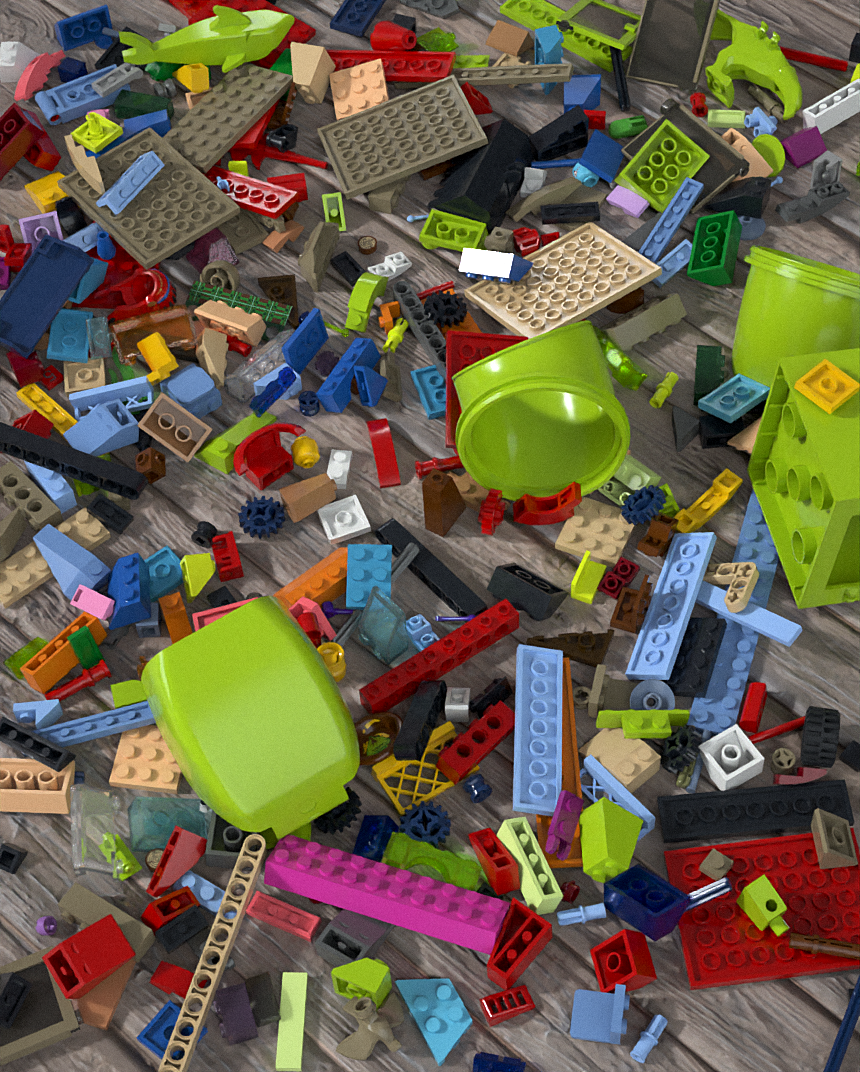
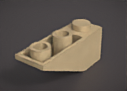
M204 328L197 337L196 356L201 368L214 381L215 387L219 389L224 386L226 381L224 370L227 366L225 355L229 346L226 343L227 335Z

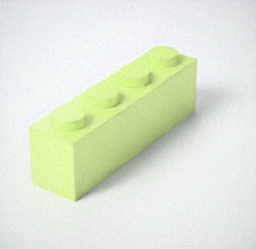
M526 817L504 820L496 836L518 864L520 890L529 909L538 915L554 912L563 898V894Z

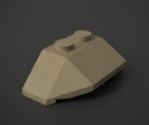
M320 222L310 234L308 241H305L303 254L299 255L298 266L301 268V275L314 292H319L330 259L340 238L338 223Z

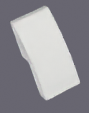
M402 252L385 256L384 263L368 267L367 272L386 276L389 281L405 272L412 266V263Z

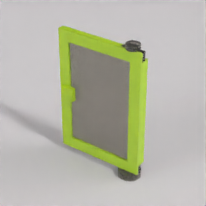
M580 0L557 19L556 24L562 32L570 29L624 50L636 39L641 16L607 3L604 0Z

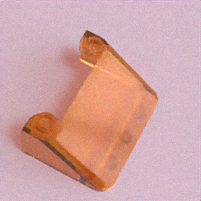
M185 304L163 308L108 324L120 365L130 366L136 364V357L143 356L137 343L155 332H158L164 338L168 349L181 345L183 350H190L199 344L191 312Z

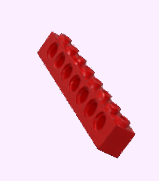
M505 598L359 689L361 705L369 714L388 711L415 694L421 681L439 679L518 629V611Z

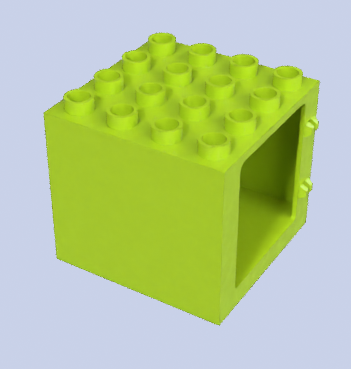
M860 348L779 358L747 467V473L798 609L844 602L851 603L860 600V389L835 411L828 414L794 388L796 381L824 359H827L860 384Z

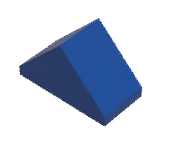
M353 366L361 405L376 406L388 380L368 366Z

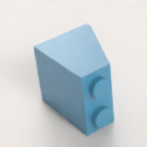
M91 257L94 262L90 266V270L84 275L68 300L78 304L85 300L104 282L108 263Z

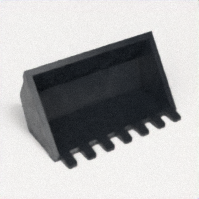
M506 119L482 127L488 144L456 156L451 160V163L456 165L446 170L445 174L450 176L440 181L439 185L444 187L434 192V197H438V199L430 201L427 205L428 208H435L441 212L486 223L488 234L492 233L495 226L501 227L507 215L505 212L510 209L524 181L525 167L530 168L531 162L534 161L528 135Z

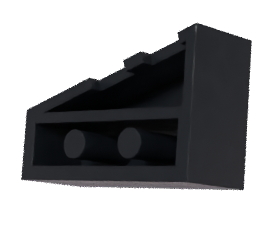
M579 105L529 136L531 152L534 155L535 161H550L587 146L589 118Z

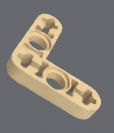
M753 562L708 564L703 581L712 585L730 584L724 602L729 612L737 613L747 606L759 578V572Z

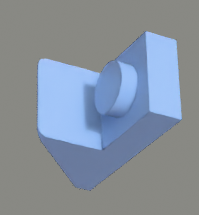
M59 699L13 704V712L17 722L31 723L36 721L37 730L52 726L63 715Z

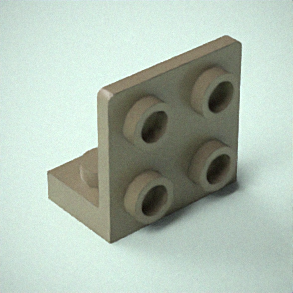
M597 664L589 699L588 716L597 718L599 711L630 710V696L638 683L612 679L610 675H606L607 666Z

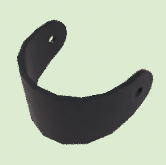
M71 196L55 203L57 215L68 237L88 226L81 210L72 200Z

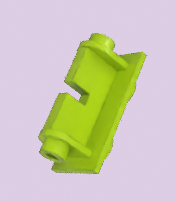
M105 833L102 836L103 841L98 846V849L122 882L143 869L118 834L114 836L113 834Z

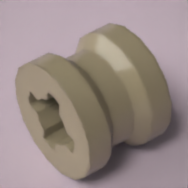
M786 748L777 749L772 755L770 765L772 773L791 775L796 761L794 753Z

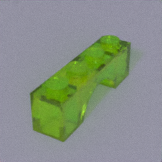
M593 326L607 367L612 371L611 376L624 388L637 391L648 377V374L601 330Z
M395 832L391 835L381 863L402 870H408L417 865L433 867L442 874L446 883L470 891H474L483 868L473 860L458 858L450 851L438 850L427 842H418L411 839L405 833Z

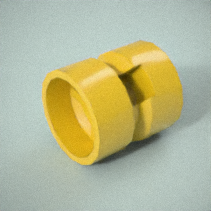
M335 642L323 643L317 650L335 681L339 682L344 678L347 671L344 650Z

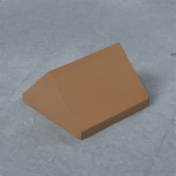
M497 20L485 45L517 57L534 47V42L528 31Z

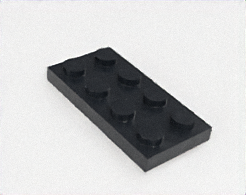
M690 617L669 680H663L670 687L674 696L705 698L727 627V622L724 618Z

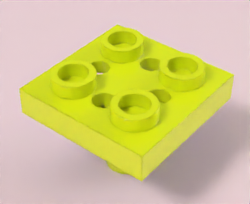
M90 112L88 113L89 115H86L87 121L70 133V135L72 134L74 141L97 154L122 135L123 130L122 127L98 113Z

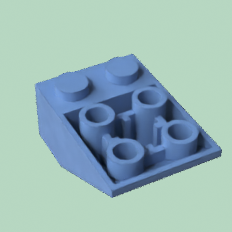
M118 398L99 405L63 433V436L72 448L97 457L138 442L139 427L137 425L139 423Z

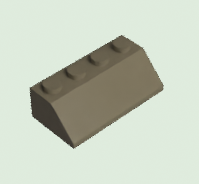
M678 293L658 295L595 331L613 351L625 353L632 350L634 344L648 341L650 339L649 336L652 334L657 335L666 330L665 327L668 325L673 326L682 321L681 318L686 316L687 313Z

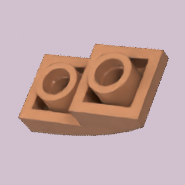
M293 220L284 223L285 231L278 233L274 230L266 237L262 244L278 253L287 240L291 242L296 240L304 230V226Z

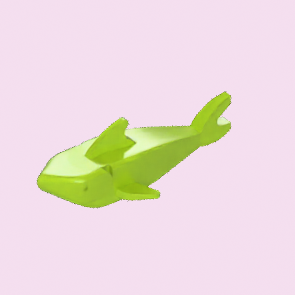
M216 5L213 7V11L217 16L189 25L155 43H151L147 38L136 33L118 32L120 42L133 47L122 51L123 59L126 63L142 65L157 61L181 64L223 65L222 72L226 73L242 65L244 62L266 57L286 36L294 24V16L272 10L239 12L229 7Z

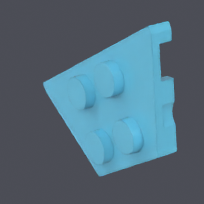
M449 978L395 981V986L438 1066H441L452 1048L454 1049L460 1042L461 1036L472 1026V1018Z

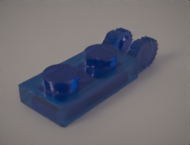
M290 366L280 370L278 378L268 383L266 389L252 399L249 407L254 415L260 417L296 381V375Z

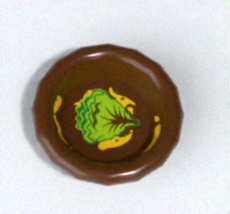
M376 712L354 723L359 743V766H370L382 762L394 754V743L403 724V720L399 715L392 712Z

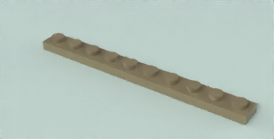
M572 63L455 68L452 69L451 75L455 76L459 86L466 82L472 86L570 82L574 67ZM395 81L394 85L396 89L421 88L434 82Z

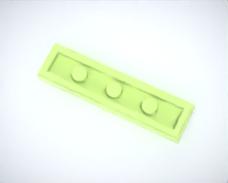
M283 972L276 1071H302L308 973Z

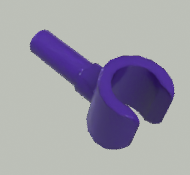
M330 601L322 603L323 608L321 610L327 619L338 614L351 615L353 613L351 609L334 608L333 603Z

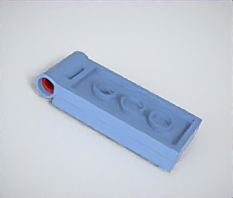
M116 64L47 91H40L36 94L35 101L51 125H57L60 122L64 124L84 116L87 112H91V110L102 109L130 98L132 94L128 83L104 98L92 89L91 83L117 68Z

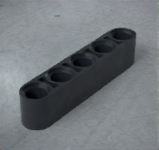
M444 680L420 682L394 743L393 751L397 761L422 759L446 700L447 685Z

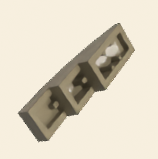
M574 177L554 182L520 200L505 213L517 223L528 212L537 215L541 211L542 205L560 204L582 183Z

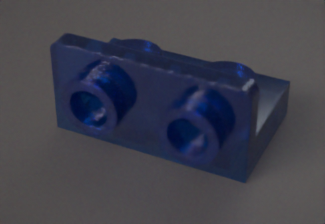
M364 815L352 854L388 865L395 839L398 836L399 826L388 815Z

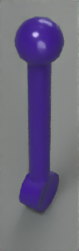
M473 614L468 617L436 616L435 621H470L476 616Z

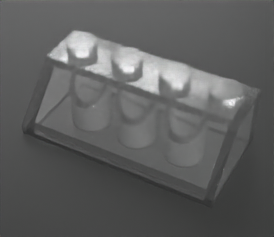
M289 329L279 332L275 337L269 339L261 349L255 351L254 355L247 361L241 363L240 367L233 373L227 375L224 379L226 393L243 405L255 395L253 383L286 363L281 348L295 330Z

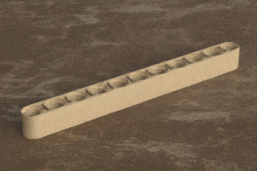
M259 834L249 835L243 843L158 1072H187L266 858L265 839ZM253 845L261 846V849L257 852L249 850ZM245 867L253 868V871L249 874L241 872ZM237 889L245 890L242 896L233 895V892ZM230 911L237 913L233 919L224 917ZM220 934L228 935L227 940L224 942H218L216 938ZM211 957L220 958L216 965H209L207 963ZM202 980L211 981V985L208 988L203 989L199 987V983ZM195 1003L203 1005L202 1009L198 1012L190 1011V1007ZM185 1027H192L194 1029L193 1033L189 1036L181 1035V1031ZM183 1051L185 1055L181 1060L177 1061L172 1059L173 1053Z

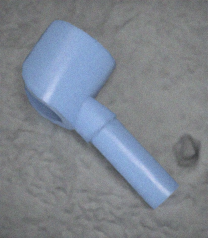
M218 176L217 187L220 190L227 189L229 192L228 181L222 180Z

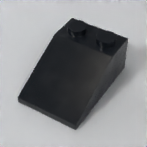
M759 176L731 182L704 205V209L719 212L734 210L736 215L761 219L770 199L772 180Z

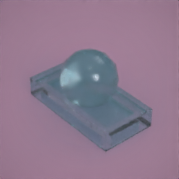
M107 317L85 319L91 359L112 357L111 343L113 337L108 329Z

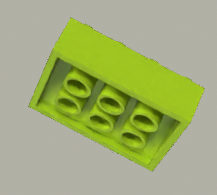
M666 119L614 181L621 187L641 196L649 202V206L663 213L686 177L691 179L710 156Z

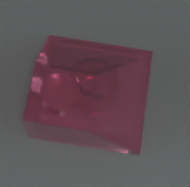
M217 227L196 239L195 247L186 255V260L200 274L209 263L216 260H226L234 266L239 264V260L228 239Z

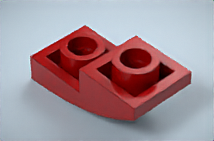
M161 961L149 983L169 995L173 992L185 999L194 973L171 963ZM202 980L199 983V987L204 988L207 980Z

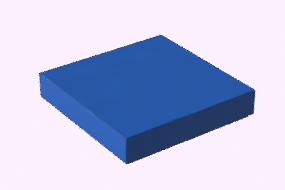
M171 1000L166 1003L136 1037L139 1043L161 1060L181 1011V1008ZM203 1026V1029H202V1031H201V1034H200V1037H199V1039H198V1042H199V1041L204 1037V1035L208 1032V1031H207V1028L204 1027V1026ZM185 1027L182 1029L181 1035L189 1036L193 1033L194 1029L192 1027ZM176 1051L173 1053L172 1059L181 1060L185 1052Z

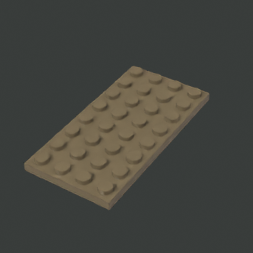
M243 63L225 75L207 95L167 132L163 139L202 173H207L287 92L293 82V76Z

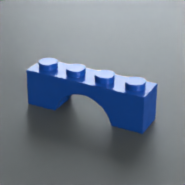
M356 338L316 393L325 411L342 413L352 399L350 387L355 374L353 366H368L373 369L381 358L372 339Z

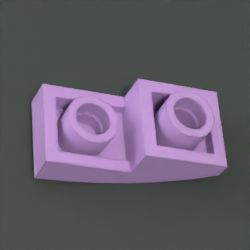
M619 185L606 198L609 204L622 208L625 214L636 218L650 205L641 196Z

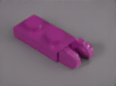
M567 790L560 792L547 834L549 835L547 845L545 846L547 853L554 854L559 845L557 857L563 861L568 857L571 850V843L584 803L583 799Z

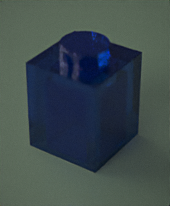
M66 57L58 66L60 80L64 83L88 75L85 62Z

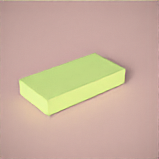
M708 109V127L745 129V111Z

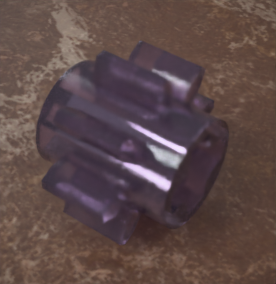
M323 351L319 356H316L315 369L320 370L321 375L329 376L340 361L339 357H335L334 352Z

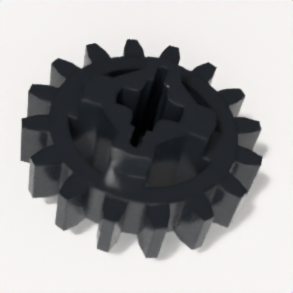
M439 290V294L432 292L431 296H427L423 308L425 309L424 315H428V320H434V325L440 323L441 327L448 325L449 328H452L453 324L459 326L460 322H464L468 310L466 309L467 303H462L463 298H457L456 293L451 295L450 291H447L445 294Z
M686 724L683 728L678 727L676 733L672 732L671 737L669 736L665 739L664 743L666 745L661 747L663 752L659 754L661 756L660 764L665 770L674 774L678 770L682 772L684 766L689 767L690 761L693 762L696 759L697 755L695 754L701 750L698 746L703 743L700 740L702 735L697 729Z
M350 787L345 789L349 797V803L345 801L314 819V824L325 834L329 831L334 835L336 830L342 833L343 827L347 826L350 828V822L358 820L355 815L361 813L359 807L362 805V802L359 800L360 797Z

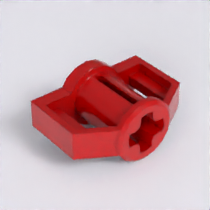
M522 227L512 230L516 252L525 256L539 249L540 236L536 229Z

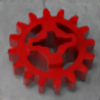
M491 488L486 499L481 501L478 521L482 523L481 533L493 536L497 525L502 524L506 504L502 502L503 495L501 490Z

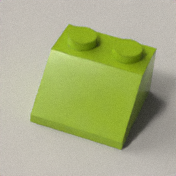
M364 958L333 968L331 972L335 993L350 1000L355 996L358 1000L363 997H369L375 1002L376 1011L392 989L390 968L379 959Z

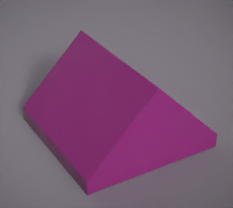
M817 126L802 129L780 141L785 152V158L797 169L815 160L827 151Z

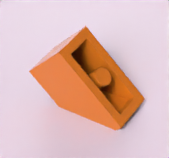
M180 592L158 598L172 644L192 634Z

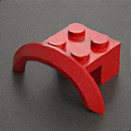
M285 422L273 423L252 432L240 443L235 451L233 464L237 474L241 476L245 473L246 477L262 491L293 470L292 455L281 446L279 432L292 433L299 437L306 432L301 426Z

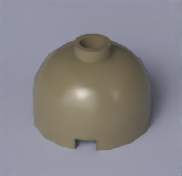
M216 260L209 263L200 274V282L237 291L240 284V275L232 263L226 260Z

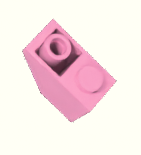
M79 585L70 602L71 605L104 621L112 615L115 603L114 600L83 585Z

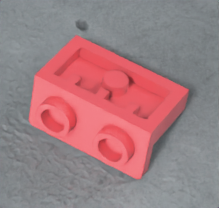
M301 597L289 608V611L296 620L299 615L305 612L315 613L321 637L331 641L337 636L318 603Z

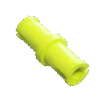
M403 318L397 319L394 328L389 331L388 339L383 346L385 353L389 348H391V352L395 353L398 344L402 342L403 334L409 325L406 320L400 325Z
M668 372L662 383L657 385L656 392L649 401L652 407L661 408L665 399L672 394V388L679 379L677 374Z

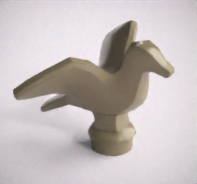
M395 993L389 994L377 1011L375 1002L369 997H363L358 1000L355 996L343 1007L345 1012L356 1018L359 1027L356 1032L338 1044L336 1052L354 1060L365 1061L379 1040L392 1052H397L402 1047V1044L391 1031V1028L397 1027L405 1021L402 1007Z

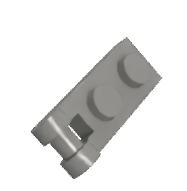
M125 62L91 83L92 89L104 98L130 81L140 79L143 76V70L135 67V64Z

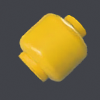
M308 436L297 438L291 445L293 461L297 466L311 468L320 459L317 442Z

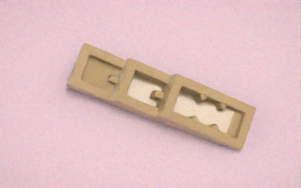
M72 134L64 136L70 157L80 175L93 189L103 196L105 188L95 156L87 157L83 145L75 147Z

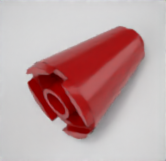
M380 21L374 26L375 29L370 35L373 51H407L412 49L417 42L413 31L392 21Z

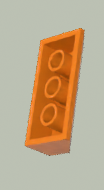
M340 547L276 592L273 597L280 599L288 609L301 597L318 603L322 609V603L332 602L347 591L348 548Z

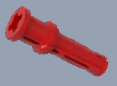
M459 455L445 459L434 457L432 460L424 462L415 461L418 479L428 476L433 468L441 472L464 468Z
M102 659L99 661V664L88 670L85 668L81 675L44 694L46 700L59 699V701H62L88 686L94 687L95 683L106 677L110 678L112 675Z

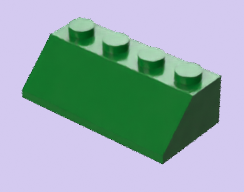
M734 210L697 219L687 270L688 277L711 286L725 285L733 282L742 225Z

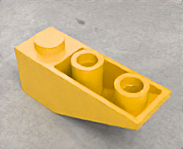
M202 63L184 65L172 73L178 81L193 93H202L203 90H209L208 68Z

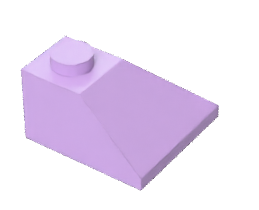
M57 211L18 219L24 243H32V253L45 234L59 240H64Z

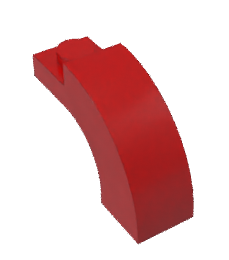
M572 482L559 493L548 497H535L526 493L513 503L514 521L526 525L539 526L555 524L574 516V507L582 502L581 485Z

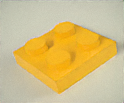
M824 359L796 381L794 388L828 414H831L859 391L860 384L827 359Z

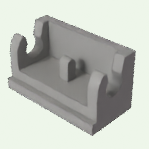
M827 150L814 160L810 189L839 181L843 159Z

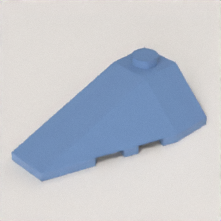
M47 524L33 537L44 560L47 561L54 578L57 579L63 594L69 600H72L79 585L98 592L99 589L108 583L111 569L95 555L50 524Z

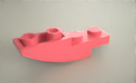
M60 50L51 55L46 52L35 57L22 73L16 87L14 99L16 101L21 99L26 101L33 96L32 92L41 90L44 87L43 83L48 80L46 75L51 72L50 68L60 65V60L66 56L64 52Z

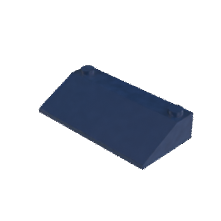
M45 234L0 299V345L27 359L79 282L90 270L94 260L80 247Z

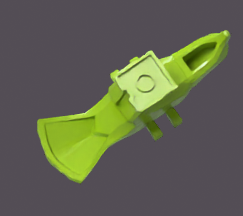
M696 0L694 3V18L701 38L709 4L702 0ZM718 9L710 40L732 41V44L719 51L716 62L712 66L705 68V73L708 77L706 79L708 89L730 109L734 101L732 80H748L777 94L785 106L784 120L794 117L796 112L802 107L803 92L796 69L789 64L777 45L780 41V36L774 31L773 37L769 39L766 35L769 27L764 21L761 22V27L758 29L756 26L740 22Z

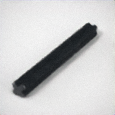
M610 35V37L619 40L618 35ZM609 45L621 111H629L631 103L622 53L620 49Z

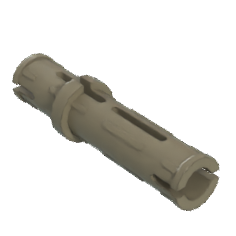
M754 83V87L751 85L748 88V93L767 109L769 115L775 116L781 124H785V121H783L784 109L781 108V104L775 102L757 84Z

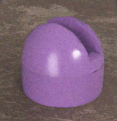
M43 916L37 920L35 928L40 935L48 936L56 932L57 922L53 916Z

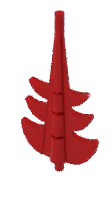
M269 133L260 139L256 149H229L227 151L231 152L232 161H244L248 155H251L252 164L257 170H260L261 163L265 158L301 163L322 169L328 168V162L309 158L289 150L282 153L275 147H268L266 145V138ZM222 157L214 165L220 166Z

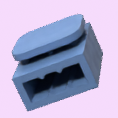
M194 363L159 382L161 391L198 419L223 405L220 391L215 387L214 381L202 368L197 367Z

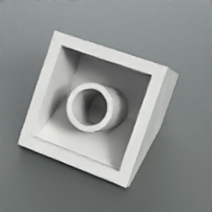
M1 42V83L18 82L25 68L40 54L20 42Z
M737 724L698 746L701 749L700 755L710 778L721 791L733 790L760 774L763 770L765 758Z

